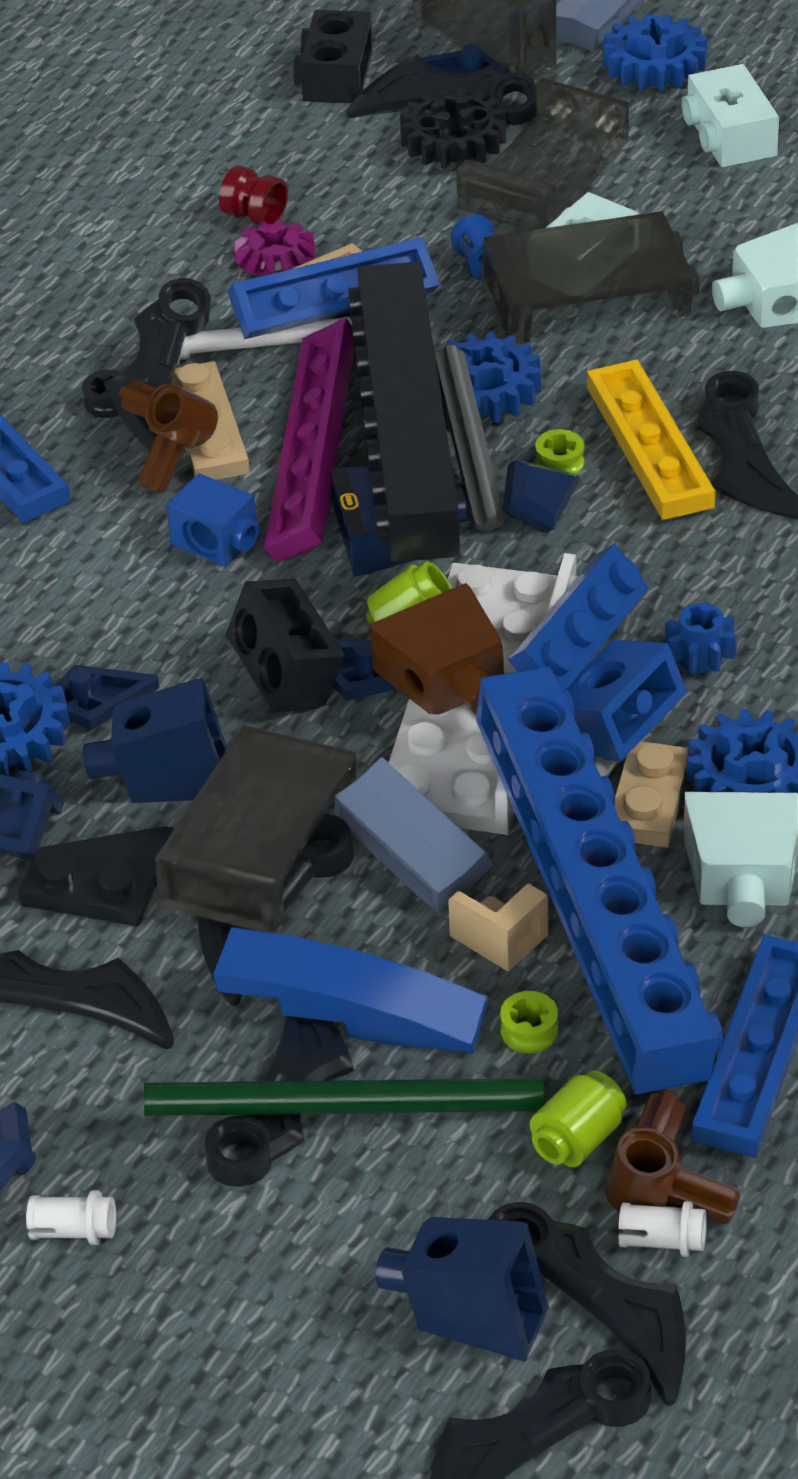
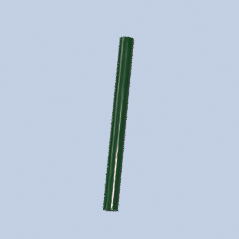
M543 1078L144 1083V1116L538 1111L544 1106L545 1096Z

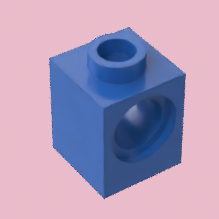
M199 473L167 504L171 545L224 567L241 551H249L257 540L259 524L256 521L255 498L253 494Z

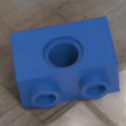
M612 640L581 671L567 689L573 699L577 726L581 733L587 732L593 743L594 755L608 761L621 762L687 693L668 643Z

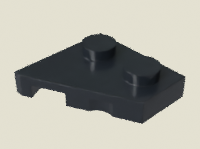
M162 826L39 847L18 891L20 904L27 907L139 926L175 844L174 827Z

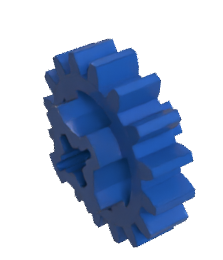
M646 14L643 17V21L629 17L627 18V26L614 24L612 26V33H605L603 67H608V76L610 78L621 76V85L623 86L636 82L638 83L639 90L642 91L648 85L656 86L658 91H664L665 85L671 83L681 88L683 87V78L688 79V75L696 74L698 71H705L707 37H701L702 29L700 27L689 28V20L682 19L676 23L672 22L671 15L669 14L663 16L662 19L660 16Z
M488 332L485 339L477 340L475 335L469 333L466 335L465 343H458L452 339L447 341V345L454 344L457 349H461L465 353L481 419L482 416H490L495 423L501 422V413L508 412L511 415L518 416L521 414L520 404L531 406L535 404V393L542 391L539 355H532L529 343L516 347L515 336L509 335L501 340L496 338L494 332Z
M1 662L0 775L9 776L11 768L19 766L22 771L32 772L31 761L33 759L39 758L49 763L53 759L50 745L64 746L66 743L64 728L70 727L71 721L64 692L61 686H53L51 674L47 671L34 678L31 664L25 663L17 673L10 672L7 662Z
M741 709L739 720L732 721L724 714L717 715L716 729L702 724L698 729V739L689 740L686 780L688 783H694L693 792L798 793V733L794 734L795 720L788 718L780 724L773 722L772 711L768 710L762 714L760 719H752L747 709Z

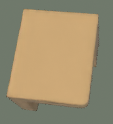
M529 883L506 904L493 896L486 897L479 903L461 891H457L448 900L450 937L508 972L548 936V895Z

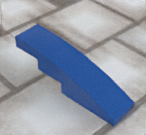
M231 927L213 973L217 992L279 998L283 1016L345 1022L348 1037L392 1045L473 1053L488 1007L487 996L425 971L384 958L300 937Z

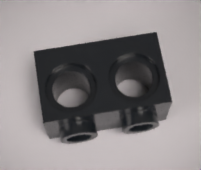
M314 10L310 28L302 29L301 55H296L294 59V83L302 84L303 101L352 103L363 92L373 53L371 12Z
M296 578L245 582L225 635L273 713L310 710L325 706L345 654Z

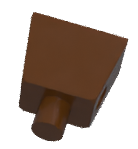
M467 583L369 625L373 669L428 714L439 715L465 703L477 715L481 678L504 674L501 638Z

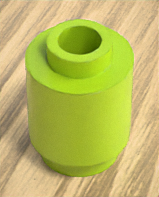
M425 561L420 566L412 564L368 596L367 605L369 611L366 612L367 621L370 625L452 589L446 576L433 563Z
M591 1070L585 1075L573 1076L530 1120L532 1142L536 1151L541 1157L552 1164L560 1165L563 1163L568 1167L579 1166L620 1125L622 1121L621 1113L626 1109L627 1105L623 1091L613 1079L599 1071Z

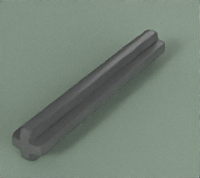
M454 344L445 345L444 349L435 351L441 396L472 526L475 529H480L483 533H489L504 525V512L465 353L463 350L457 349Z

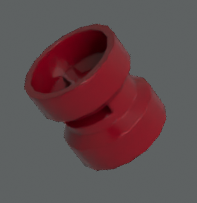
M236 165L228 171L219 192V206L222 212L237 218L245 215L249 216L250 220L259 225L260 221L274 224L283 215L288 200V187L283 179L271 175H265L261 178L258 177L253 169L241 165Z

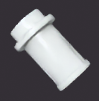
M99 1190L90 1191L88 1197H40L39 1195H32L29 1198L26 1213L27 1229H30L28 1236L31 1240H38L40 1238H87L90 1245H99L101 1238H113L115 1233L116 1205L114 1198L102 1197V1193Z
M685 1201L682 1208L631 1205L630 1203L623 1202L619 1215V1229H623V1233H619V1246L623 1248L634 1246L678 1249L682 1257H689L690 1250H704L706 1210L693 1209V1204L690 1201Z

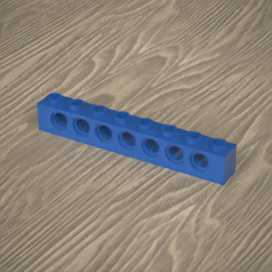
M551 667L481 678L476 716L477 725L634 1094L710 1080L716 1051H720L723 1046V1034L719 1019L713 1011L707 1012L700 997V982L697 971L691 962L685 963L678 948V935L674 920L670 914H663L656 900V885L653 874L648 867H641L635 854V839L632 828L628 821H621L616 812L612 784L607 776L601 777L594 763L595 755L592 740L587 732L581 733L577 726L574 703L570 692L567 689L561 690Z

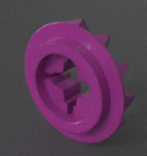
M279 219L275 224H267L264 221H260L258 228H244L242 237L234 240L236 263L245 272L258 277L290 270L314 260L316 255L313 233L303 231L301 223L285 225L282 219Z

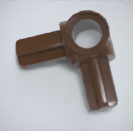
M132 380L128 387L122 386L119 395L123 397L121 406L124 410L145 418L149 426L148 431L157 435L138 481L142 487L156 493H163L167 489L184 447L194 450L195 446L202 445L211 438L216 430L218 411L209 400L174 383H165L154 387L139 380Z
M666 1090L664 1094H651L638 1126L626 1131L618 1142L606 1180L605 1194L608 1202L615 1210L620 1212L623 1202L630 1203L631 1205L666 1207L668 1203L682 1208L685 1201H690L693 1204V1209L706 1210V1218L722 1224L729 1223L733 1219L738 1205L740 1191L736 1187L680 1167L683 1155L679 1154L680 1151L675 1140L686 1114V1106L676 1099L677 1094L672 1091Z

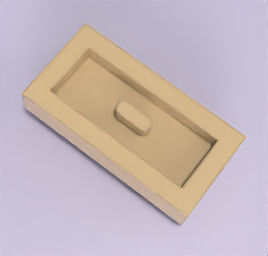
M640 741L626 756L615 797V809L621 821L629 822L634 834L635 843L669 847L686 780L688 748Z

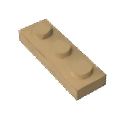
M215 361L201 364L192 363L175 368L171 383L209 400L218 411L216 430L211 438L204 444L195 446L194 450L185 447L194 477L200 473L218 480L250 474L249 459Z

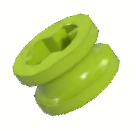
M556 429L545 432L537 438L535 443L537 456L535 464L578 474L584 466V441L577 433L570 430ZM554 453H565L566 455H554Z
M537 991L515 993L504 1001L500 1011V1032L506 1045L521 1053H537L546 1050L554 1044L558 1037V1008L555 1001L548 995ZM526 1017L532 1023L540 1021V1025L532 1027L527 1021L518 1023V1019Z

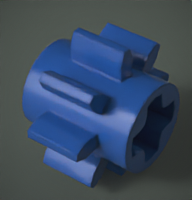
M695 603L683 607L679 621L667 620L665 623V643H668L675 662L679 661L681 666L688 670L690 674L694 672H719L722 657L728 659L736 657L737 635L734 634V618L732 616L724 617L719 608L707 603Z

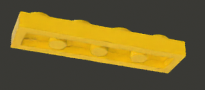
M638 359L588 370L587 389L661 519L666 520L715 508V489Z

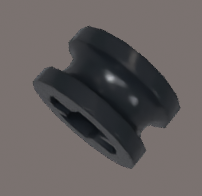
M101 370L86 377L82 384V391L85 397L84 407L88 413L100 418L119 416L107 395L104 382L118 376L122 372Z

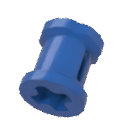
M473 214L460 219L454 225L450 233L452 248L460 256L467 258L468 270L476 279L483 280L502 275L508 269L512 259L510 247L501 238L495 237L493 224L486 216ZM465 235H467L471 241L469 244L464 238ZM493 251L497 255V260L491 255Z

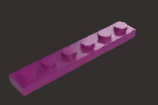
M347 318L341 319L302 339L264 543V549L276 563L297 553H307L323 542L332 489L331 469H334L336 465L355 352L352 324Z

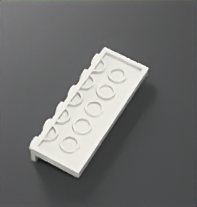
M564 553L558 575L453 563L448 581L452 589L464 583L471 587L501 638L504 674L517 672L508 661L509 657L579 576H576V554ZM409 699L389 764L459 828L508 835L515 812L477 725V715L465 703L439 715L428 714Z

